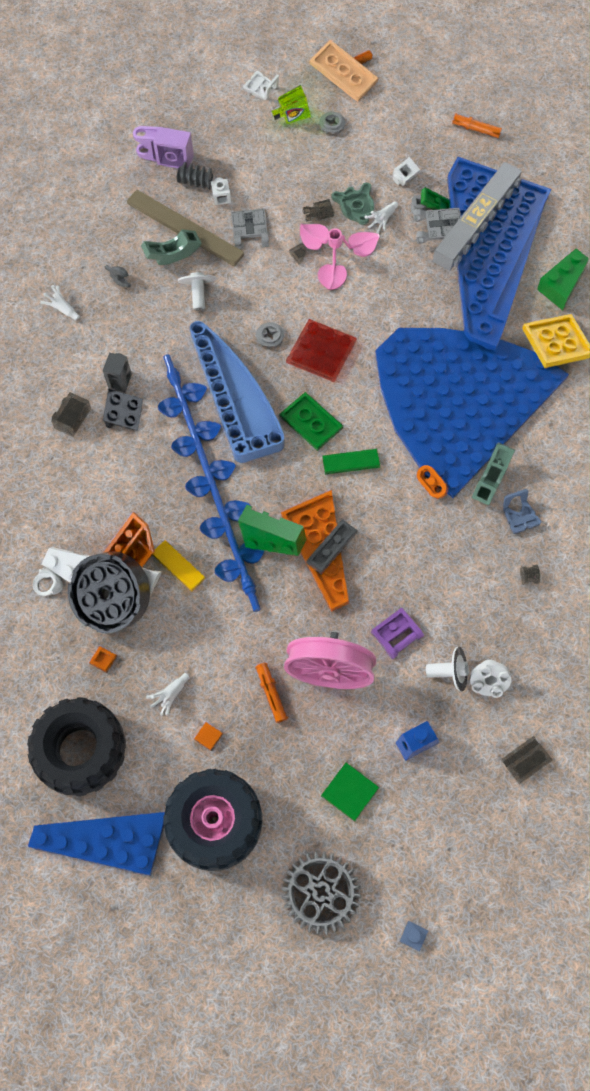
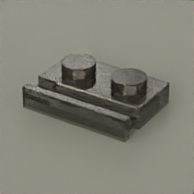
M533 736L502 758L501 761L520 785L549 764L552 758L542 745L537 742L535 736Z

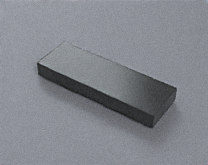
M342 519L308 558L306 563L322 575L357 534V529Z

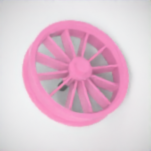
M331 632L330 638L306 637L290 642L287 646L289 657L284 663V670L293 678L311 685L336 689H358L373 683L374 673L372 668L376 665V656L365 647L338 639L339 633Z

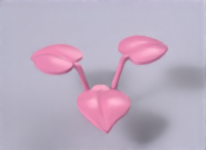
M320 224L300 225L301 240L307 248L318 250L322 244H327V242L333 248V266L326 264L318 271L320 283L328 290L341 287L347 278L345 267L342 265L336 266V249L342 245V241L349 249H353L354 254L365 257L373 253L379 240V234L358 232L351 235L347 242L339 229L334 228L328 231L325 226Z

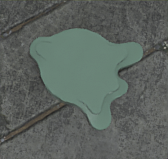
M363 183L358 191L354 190L353 187H348L344 192L335 191L331 194L332 200L340 205L341 211L346 218L356 221L361 225L369 222V218L365 219V216L372 215L371 211H374V201L370 196V183Z

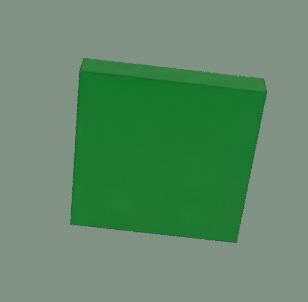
M345 762L321 797L355 822L379 787Z

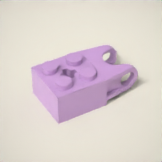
M139 126L134 129L133 137L140 143L136 148V153L140 158L156 161L157 165L179 168L186 162L187 167H189L194 156L191 132L152 126ZM145 132V135L137 136V133ZM142 148L148 149L145 153L140 152Z

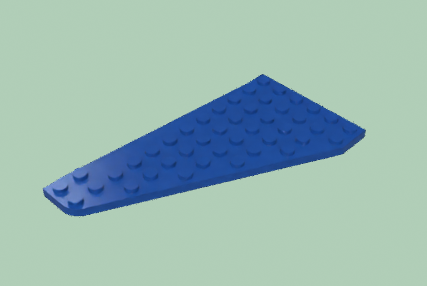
M457 157L447 177L450 209L459 208L460 215L462 216L497 170ZM522 179L518 188L513 189L511 197L505 199L502 209L496 211L494 219L492 221L489 220L485 231L479 233L477 241L471 244L468 253L462 255V259L457 266L464 333L471 342L494 351L496 350L502 337L545 203L550 195V188Z

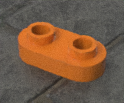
M424 465L418 469L417 479L432 497L441 499L447 495L448 485L434 468ZM425 472L430 473L428 479L425 478ZM441 486V492L437 493V488Z

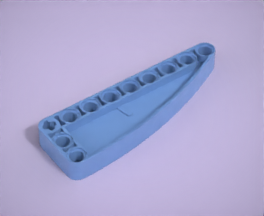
M201 321L193 322L190 325L191 339L235 461L244 463L282 451L285 446L284 433L268 399L255 378L239 357L216 333ZM279 440L280 442L274 443L272 441Z

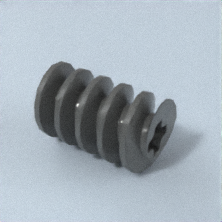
M184 162L177 171L178 183L182 181L183 184L188 183L191 186L195 184L196 187L201 185L203 189L206 187L209 190L211 189V181H213L212 168H209L208 172H206L205 166L199 170V165H196L195 169H193L192 163L187 167V163Z

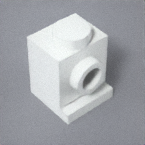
M408 157L394 169L392 178L397 185L401 184L404 186L418 175L420 169Z
M219 177L211 181L214 204L231 203L228 180Z

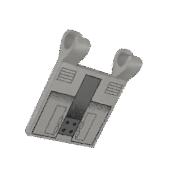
M451 208L429 211L415 209L414 221L419 222L426 219L428 232H417V243L422 244L429 240L444 239L460 219V209Z
M265 209L231 212L235 247L241 250V239L261 237L262 247H269Z

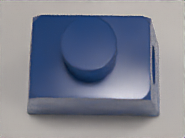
M428 721L406 731L396 741V745L405 761L439 744V740Z

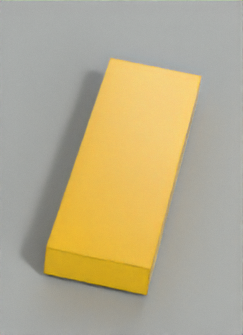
M166 540L155 549L153 556L191 592L205 580V576Z

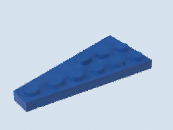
M165 812L34 825L28 847L151 876L164 827L163 815Z

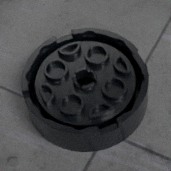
M104 552L85 558L74 568L71 582L68 583V599L74 615L84 626H88L99 633H114L132 626L142 618L149 604L150 586L145 571L132 557L120 552ZM103 588L107 589V591H110L108 598L103 597Z

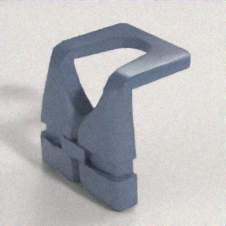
M527 489L504 497L503 511L513 534L523 532L526 528L531 529L540 526L541 520L535 515V511L527 502L529 492ZM516 496H520L522 503L520 512L509 508L511 500Z

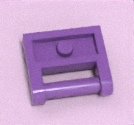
M400 608L371 630V634L386 650L391 659L396 658L398 653L413 641L419 640L424 636L421 629L403 608ZM410 628L412 633L392 647L390 642Z

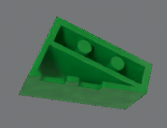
M246 505L238 519L246 548L299 556L307 540L304 526L284 518H280V520L270 517L269 513L265 511L259 513L252 510L250 505Z

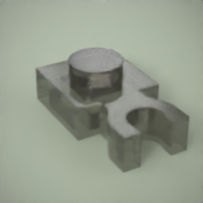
M330 199L313 203V207H303V214H307L305 219L308 222L315 217L318 220L334 217V210Z

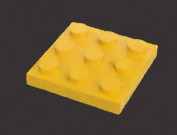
M572 314L525 323L522 327L544 368L590 358V344Z

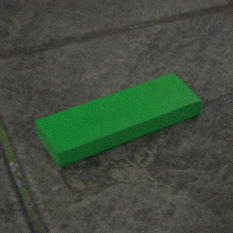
M377 449L322 455L325 475L380 468Z

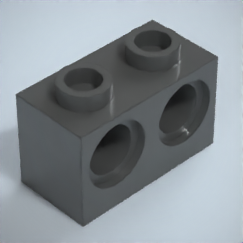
M109 352L104 365L103 374L108 389L126 393L132 373L127 356L121 353L114 354Z

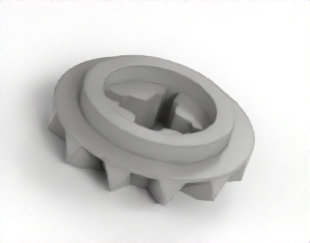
M327 112L321 116L319 126L321 131L325 130L326 134L332 132V134L335 132L340 133L341 129H344L345 119L337 112Z
M264 323L256 331L257 342L262 347H277L279 343L282 344L284 330L276 323ZM267 331L273 335V339L267 337Z

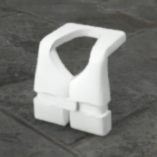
M256 71L251 76V80L245 83L243 89L248 93H252L253 96L266 100L269 97L271 88L276 89L278 86L279 75L277 74L271 81L263 76L261 72Z

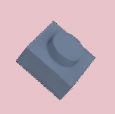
M408 921L399 942L420 952L428 930Z

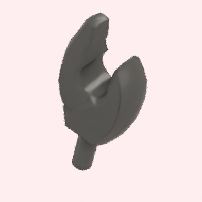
M108 265L105 266V269L110 272V277L117 285L127 288L131 287V284L124 279V277L128 276V272L123 267L114 266L111 268Z

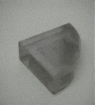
M303 242L289 250V254L298 265L303 262L306 255V246Z

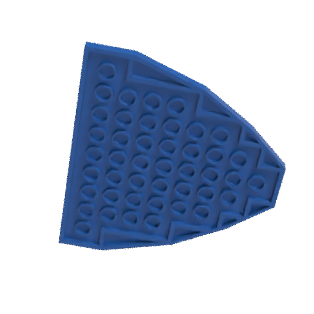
M398 328L375 350L380 389L394 431L419 468L428 465L436 470L448 485L447 494L452 498L491 459L497 443L505 444L569 376L568 373L558 366L544 368L536 352L500 339L494 351L471 342L465 336L464 331L446 328ZM425 472V477L429 478L430 473Z

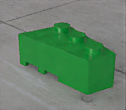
M577 248L574 249L540 278L537 290L563 311L586 269L589 258Z

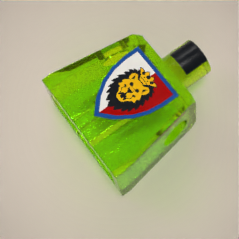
M301 85L278 98L280 107L271 111L274 120L283 117L286 124L311 117L307 98Z

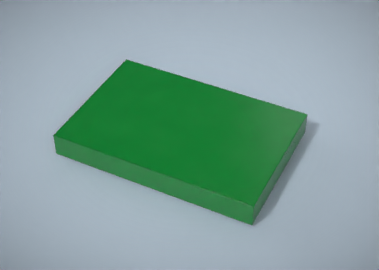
M306 392L279 414V417L317 451L343 429V425Z

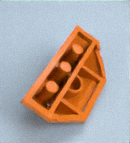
M133 512L104 552L124 553L136 560L141 567H144L155 552L149 525Z

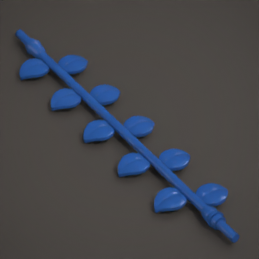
M164 355L167 378L174 387L177 398L170 397L162 400L158 404V410L170 418L177 417L182 411L191 437L182 436L172 442L171 448L183 457L191 456L196 450L206 476L191 478L186 483L185 489L196 497H204L211 491L220 518L211 517L201 523L200 531L211 539H218L225 532L235 560L228 559L220 562L214 572L220 579L226 582H233L241 575L242 590L249 597L253 611L258 612L261 608L255 594L256 585L248 574L244 561L250 564L257 563L265 551L246 548L244 543L239 548L229 521L230 519L238 522L246 505L250 504L234 500L227 502L224 506L214 478L221 481L227 480L233 473L236 465L230 461L216 460L209 466L200 438L205 441L213 440L220 431L221 425L216 422L201 421L195 427L186 401H200L207 387L202 384L187 383L181 388L179 371L174 368L170 355Z

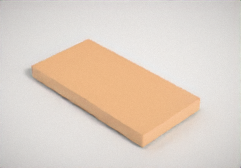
M329 40L309 62L310 65L357 102L379 79L332 40Z

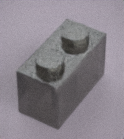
M69 392L67 397L63 398L58 411L52 415L51 422L54 429L74 437L92 409L89 400Z

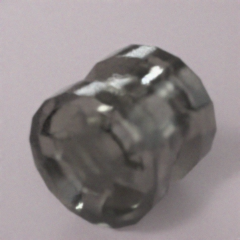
M537 564L531 567L526 565L520 567L523 585H527L529 582L534 584L540 583V570Z

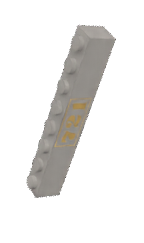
M506 162L501 165L435 249L432 262L448 271H451L454 266H458L462 255L468 253L471 244L477 241L479 233L485 231L489 220L492 221L497 213L496 211L502 209L505 199H509L513 189L518 188L522 181L520 178L522 170Z

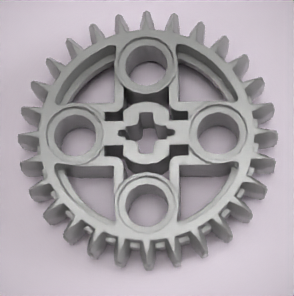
M316 851L312 859L309 854H306L307 861L304 862L300 857L299 866L294 863L292 864L294 872L287 870L290 879H283L288 884V887H282V891L287 892V895L282 896V899L288 900L284 908H291L287 915H295L293 923L295 924L300 920L301 929L308 925L309 933L313 928H316V933L319 935L320 929L324 928L325 934H328L329 927L336 932V925L339 924L340 927L344 928L343 920L351 921L348 914H356L352 907H359L360 905L354 901L355 898H361V894L355 893V890L360 889L361 886L354 885V882L359 878L351 877L355 870L350 869L348 871L346 868L349 863L346 862L342 865L341 856L335 861L334 853L329 858H326L325 851H323L322 857H319ZM314 865H325L318 878L305 870ZM329 868H335L338 871V876L335 879L327 877L326 871ZM301 875L309 879V883L305 887L299 886L296 882L297 878ZM341 876L347 882L348 897L335 889ZM327 883L333 884L332 892L335 893L334 895L330 893L331 889ZM324 887L327 896L318 898V892L315 889ZM294 888L307 896L300 910L294 899ZM308 890L313 892L312 897L316 902L323 903L320 908L318 904H316L315 902L309 901L311 898V894L308 892ZM341 898L346 902V907L343 910H337L334 907L336 899ZM313 906L316 909L317 913L313 918L305 916L304 910L306 907ZM324 907L338 915L331 920L317 921Z

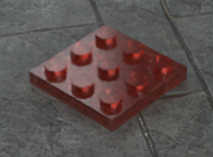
M308 319L288 355L286 363L335 383L357 338Z

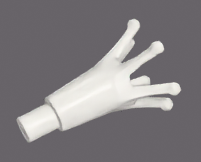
M393 202L380 211H371L373 215H366L365 219L375 217L374 222L368 226V229L374 224L379 223L380 225L376 233L380 234L382 226L383 230H385L387 220L398 207V203Z
M52 285L51 288L55 293L53 297L47 293L43 294L52 303L40 301V303L52 306L77 321L80 315L63 298L59 286H56L55 289V286Z
M184 673L179 679H175L158 693L150 696L147 695L146 699L160 696L150 706L153 708L163 701L161 704L163 709L160 715L163 716L166 709L165 714L168 716L172 702L190 677Z

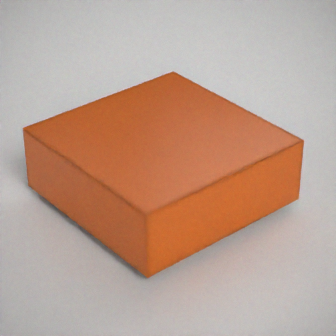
M99 646L89 663L107 673L117 655Z
M205 722L194 740L212 751L223 733Z

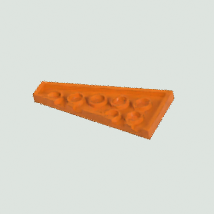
M332 490L281 512L282 518L304 526L307 540L300 553L305 563L337 526ZM341 552L322 575L306 563L331 612L349 604Z

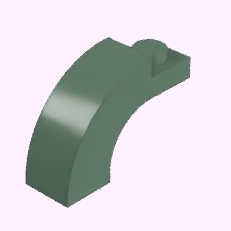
M181 229L180 233L169 241H143L141 247L147 259L156 260L158 265H168L189 257L202 243L196 231Z
M499 442L497 443L471 498L490 505L509 467L515 449Z

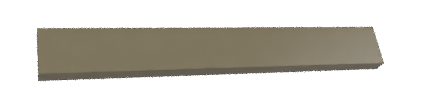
M136 190L127 200L128 205L178 234L181 229L196 231L202 243L201 248L234 267L244 256L242 250L139 190Z

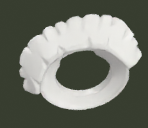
M48 568L39 569V574L33 580V589L40 596L55 595L62 591L63 582L59 575ZM51 577L53 584L50 590L47 592L39 591V581L43 578Z

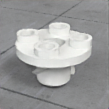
M490 659L485 660L471 672L470 682L472 690L485 696L501 697L511 684V673L503 664Z

